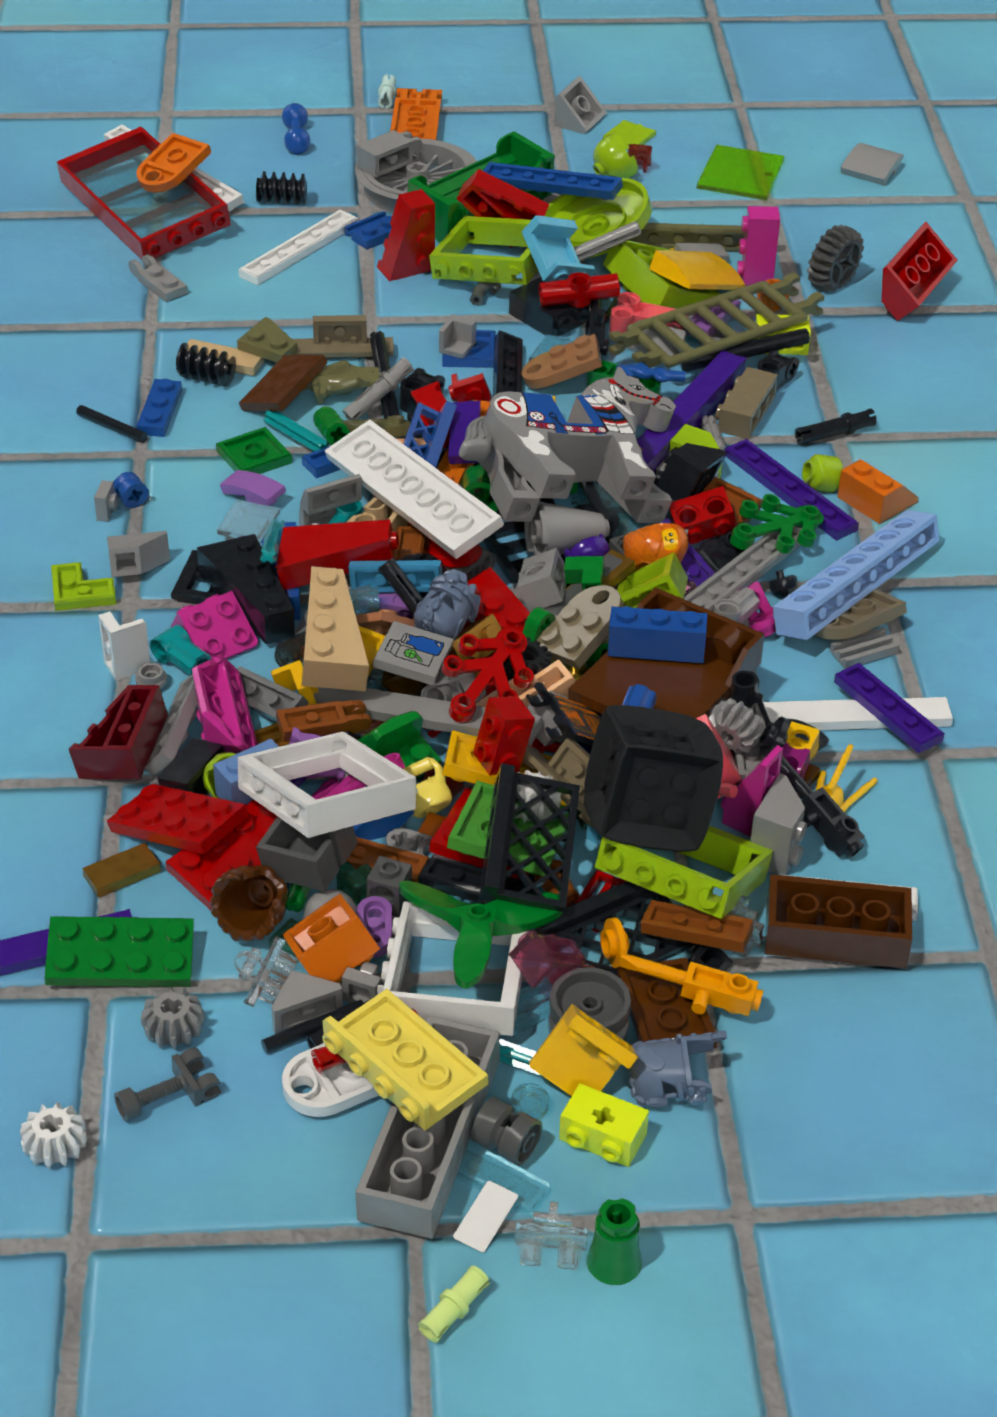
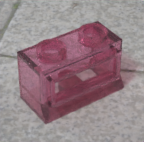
M535 931L526 932L519 938L518 945L509 953V956L531 987H536L546 976L553 986L554 982L566 972L577 968L594 967L585 963V956L572 939L557 937L555 934L541 935Z

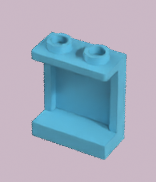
M536 215L522 231L544 282L566 280L569 275L576 272H583L589 276L595 272L593 265L580 263L570 241V237L578 229L574 220Z

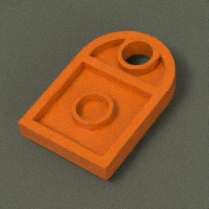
M172 133L137 168L136 175L140 186L148 192L155 193L168 191L176 187L212 153L210 146L206 143Z

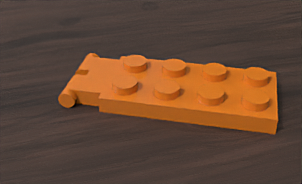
M397 88L390 131L395 130L398 133L408 131L412 133L413 138L437 140L442 90L422 89V92H418L417 89Z

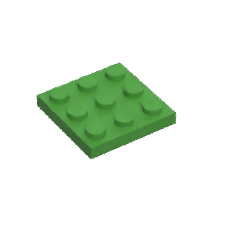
M481 781L476 782L449 835L447 848L459 851L465 855H473L484 859L494 785ZM513 818L514 824L522 833L534 826L531 821L524 823L522 818ZM558 819L545 826L556 840L566 834V829ZM539 831L526 838L537 852L549 845ZM511 833L512 840L513 838H515V836ZM520 843L509 849V853L518 864L530 857ZM554 849L542 856L550 868L557 854ZM535 861L523 868V871L527 873L545 876Z

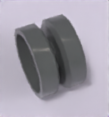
M589 967L577 968L566 972L554 982L549 1001V1034L570 1005L573 1004L624 1041L627 1040L631 998L629 989L621 978L610 971Z

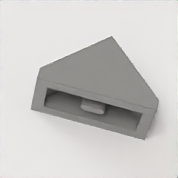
M291 970L271 1006L274 1034L343 1007V993L340 983Z

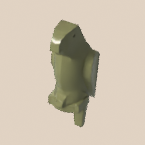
M342 360L325 366L303 390L310 389V391H313L319 405L325 403V399L331 395H346L354 390L370 387L379 379V368L358 367Z

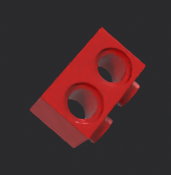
M724 486L671 502L669 507L671 522L688 530V542L690 544H696L711 537L727 534L736 527L734 511Z

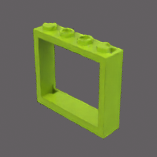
M464 216L429 255L432 278L527 285L538 272L529 248L520 257L459 253L468 243L528 247L522 231L531 220ZM522 273V279L516 278V275Z
M709 825L705 839L698 850L679 853L734 874L735 876L727 883L637 846L621 844L604 837L601 840L594 868L722 919L765 881L774 850ZM753 854L759 855L752 861ZM714 887L724 890L721 896L713 894Z

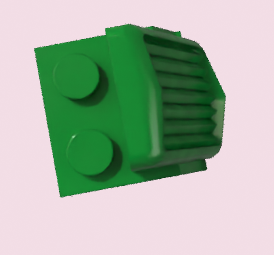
M416 711L391 717L358 739L359 742L383 757L391 753H399L405 767L425 757L435 759L440 765L442 759L420 734L423 717ZM434 768L416 776V780L433 772Z

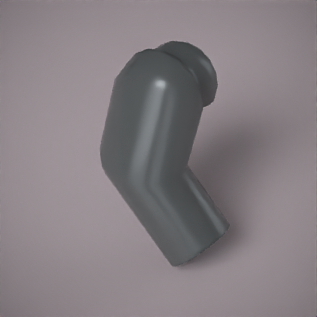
M480 282L473 289L470 297L471 303L477 306L481 305L486 292L490 291L491 294H496L501 288V283Z

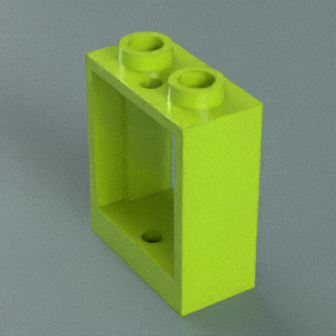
M675 552L631 572L619 583L617 591L623 599L625 606L637 608L638 604L655 587L684 599L688 576Z

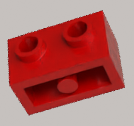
M518 696L488 698L473 754L489 776L497 775L501 763L514 765V772L520 771L535 718Z

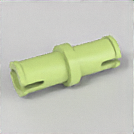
M470 1266L452 1289H445L439 1296L440 1302L418 1323L421 1333L428 1340L437 1343L457 1318L463 1319L469 1312L468 1306L490 1284L487 1275L478 1267Z

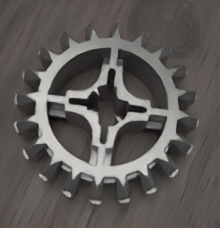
M840 224L839 226L834 225L826 231L825 236L822 235L820 237L819 243L815 244V250L811 252L812 258L808 261L810 266L807 272L809 273L808 280L811 281V285L820 291L835 292L837 288L840 289L843 285L845 286L848 281L851 282V278L856 274L855 271L860 266L859 262L863 258L861 253L864 250L862 245L864 239L861 238L860 233L851 227Z

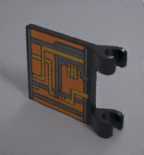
M541 682L535 683L534 688L538 694L534 696L527 694L526 697L531 706L543 707L550 705L555 713L553 720L557 727L552 729L549 727L545 728L550 739L563 740L570 738L592 746L601 719L600 713L581 703L549 693Z

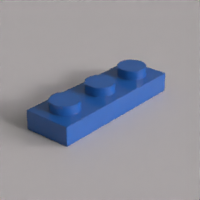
M170 379L154 380L136 425L137 429L146 432L148 436L165 437L182 392L181 381Z

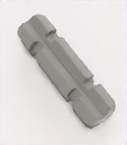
M703 416L702 430L711 432L718 447L724 450L725 444L715 416Z

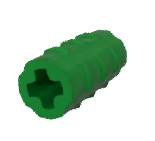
M321 407L314 413L313 422L331 446L350 433L343 419L331 407Z

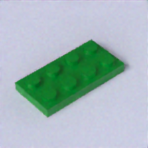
M50 916L44 977L45 985L191 987L194 918Z

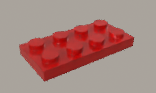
M151 784L144 787L140 794L129 803L122 805L117 813L107 820L110 831L199 854H206L249 816L246 805L242 803Z
M255 800L246 805L249 816L206 854L182 849L165 861L166 870L210 911H212L213 907L210 902V898L213 896L212 887L217 878L228 870L239 866H261L256 846L278 816Z

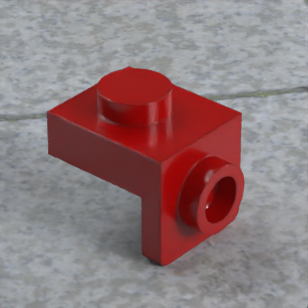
M457 373L451 375L452 385L448 386L453 402H467L473 399L491 401L492 394L483 373L459 380Z

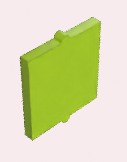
M623 120L603 135V138L616 133L624 139L630 147L629 149L636 151L656 135V130L644 127L642 124Z

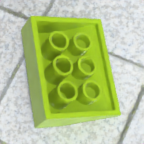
M628 240L610 248L603 263L610 271V274L617 273L624 289L639 295L640 302L678 309L720 295L714 289H688L649 270L655 250L670 249Z

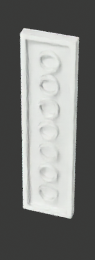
M368 420L324 450L328 460L349 476L360 474L364 488L456 559L504 526L499 514L371 420Z

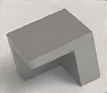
M452 314L439 330V353L464 358L476 343V320Z

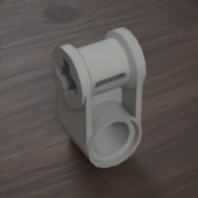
M440 672L434 686L427 684L423 688L421 697L451 701L454 696L466 692L475 680V674L472 672L459 674L457 677H448L443 672ZM485 689L476 701L482 699L487 694Z

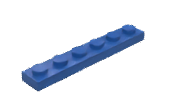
M489 162L483 170L518 189L551 192L560 195L568 194L614 200L623 187L622 177L494 162Z

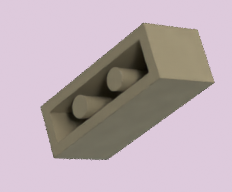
M747 367L741 376H737L734 388L728 390L725 402L719 404L716 410L715 418L719 420L718 426L721 433L749 440L775 398L778 374Z

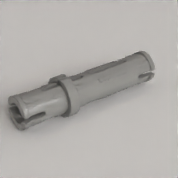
M402 357L386 373L383 371L373 385L342 410L348 420H358L380 401L382 397L390 391H395L398 388L397 385L414 371V368L411 367L412 364Z

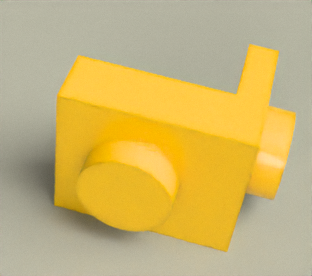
M301 660L271 671L275 683L291 691L298 690L299 694L309 702L308 705L317 704L313 694L319 692L318 688L301 686L303 672Z

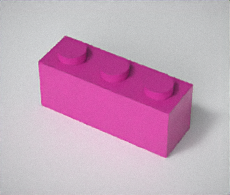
M747 206V215L742 216L741 231L745 232L744 239L739 241V254H742V261L737 262V273L741 276L746 286L774 279L780 228L778 207Z

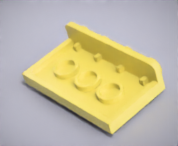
M388 989L376 995L339 1022L332 1016L323 1020L324 1035L322 1039L326 1048L333 1054L338 1053L348 1062L349 1067L357 1076L365 1077L373 1085L380 1097L383 1099L388 1098L392 1101L406 1120L409 1122L414 1121L424 1131L488 1085V1074Z

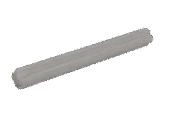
M634 221L574 247L579 261L642 234L637 221ZM539 271L534 275V277L530 281L538 277H541Z

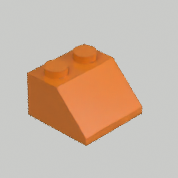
M861 459L841 470L837 498L879 524L918 502L919 497L904 485Z
M341 894L332 898L282 934L309 975L336 983L342 981V976L347 967L355 968L356 966H362L364 962H369L373 958L374 953L380 950L373 937Z

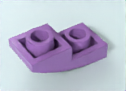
M237 470L220 483L223 494H236L239 497L245 496L248 505H261L262 507L275 504L277 498L286 492L285 486L264 475L249 471Z

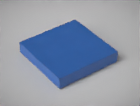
M476 330V343L464 358L443 354L442 367L494 368L496 331Z

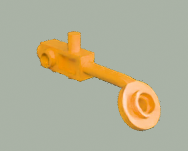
M616 917L605 920L600 934V944L604 957L608 959L613 968L623 967L683 985L680 996L693 1000L691 1009L696 1014H704L707 1005L722 1008L730 1014H742L748 1017L751 1010L758 1012L764 992L757 989L758 981L749 979L743 974H731L691 961L688 970L683 971L628 954V935L624 931L620 920Z

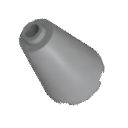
M539 501L532 522H524L527 551L534 552V555L557 548L560 555H563L564 549L567 548L571 551L583 539L592 536L599 537V534L608 537L610 532L609 521L601 513Z

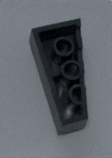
M255 534L197 547L199 575L204 581L208 579L211 582L212 588L217 594L223 595L233 591L251 628L265 644L295 637L294 608L270 562H261L262 546Z

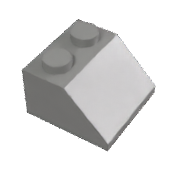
M779 773L754 814L750 841L774 850L768 871L778 875H787L792 865L798 866L802 858L804 848L799 845L806 833L807 823L803 822L805 806L787 776ZM753 854L752 861L759 855Z

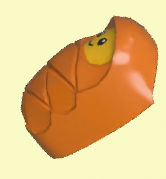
M653 524L625 535L623 539L624 554L635 561V570L675 552L681 563L688 549V537L686 531L678 524Z

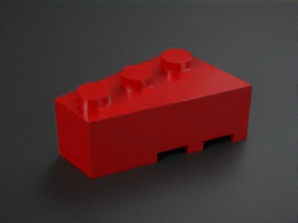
M480 169L463 183L456 198L476 217L532 220L536 215L545 216L549 207V203Z
M422 189L399 194L390 221L392 228L389 237L385 238L383 244L385 247L382 260H379L377 268L389 282L431 271L429 255L435 249V203Z
M491 567L468 581V586L470 584L476 585L477 590L475 594L481 597L475 621L493 614L502 629L515 628L523 633L525 622L530 612ZM466 622L465 625H464V627H463V629L466 628V627H467L468 625H470L471 623H470V622Z

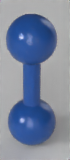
M298 103L287 105L282 112V121L289 128L284 136V144L287 150L293 154L304 153L310 146V136L303 129L308 120V113Z

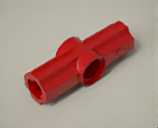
M576 272L569 275L566 280L543 282L538 285L542 307L569 303L573 307L580 308L589 305L591 300L614 298L620 295L617 273L589 276L583 272Z

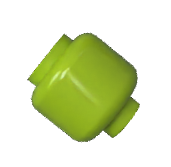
M815 454L805 461L802 468V479L816 491L832 493L839 488L841 470L844 469L842 461L835 456Z

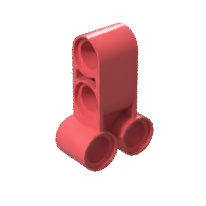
M633 292L620 293L619 297H617V306L611 309L609 333L613 331L627 332L629 324L675 310V308L640 302L639 295ZM676 321L666 323L668 327L684 330Z

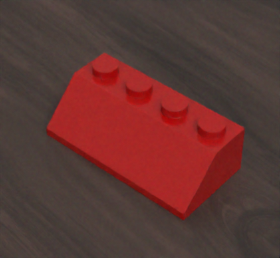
M927 222L919 227L883 268L881 302L897 321L919 307L958 261Z

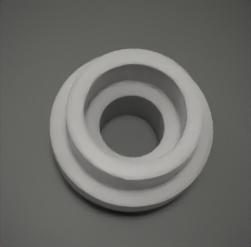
M145 663L139 667L135 675L136 685H159L162 688L167 683V674L161 665Z

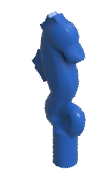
M641 362L616 366V369L621 367L627 376L639 379L655 378L658 382H685L686 371L667 370L662 367L649 368V366Z

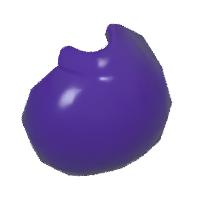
M599 534V537L592 536L581 540L571 551L567 548L564 549L565 558L605 556L609 552V545L604 535Z

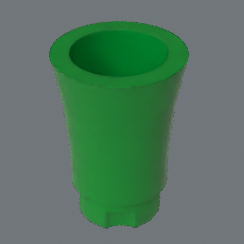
M480 464L470 466L464 473L462 488L496 512L498 507L490 494V479L487 472Z
M624 1198L618 1200L608 1199L601 1205L595 1220L592 1244L586 1258L587 1267L592 1276L600 1282L609 1285H622L632 1281L637 1277L642 1267L639 1249L640 1221L635 1213V1205Z

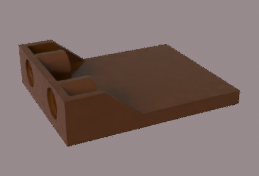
M655 587L638 604L637 608L707 613L704 663L608 656L607 651L568 689V699L603 714L607 706L622 705L629 686L640 684L656 692L657 700L653 709L681 713L693 718L706 714L709 718L710 712L715 705L725 701L731 695L732 676L738 671L753 672L761 664L765 634Z

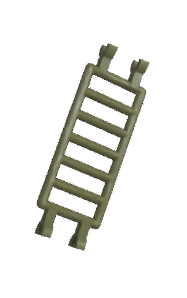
M793 272L786 275L782 281L773 284L760 281L629 324L627 332L624 333L619 331L610 332L609 338L617 343L609 346V352L616 356L621 354L627 347L640 343L649 352L645 354L641 351L632 353V359L637 363H644L649 368L660 364L671 368L807 321V315L809 314L819 316L823 314V309L817 304L824 301L825 296L818 291L811 294L807 300L795 304L784 295H799V290L792 285L800 281V276ZM765 293L791 316L783 319L758 300L754 294ZM742 299L769 323L759 326L736 307L732 301ZM720 306L744 326L747 331L735 332L709 309ZM698 313L726 338L715 341L687 316ZM678 322L700 341L703 346L693 349L672 331L666 323ZM654 328L681 353L670 356L643 331Z

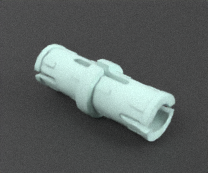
M388 74L382 77V84L378 89V105L381 108H384V104H386V109L392 106V99L396 95V78L393 75H390V79H388Z

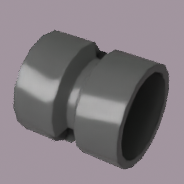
M493 1096L483 1104L473 1122L470 1133L471 1141L490 1151L497 1149L499 1156L520 1166L530 1157L542 1133V1121L523 1111L515 1114L514 1106Z

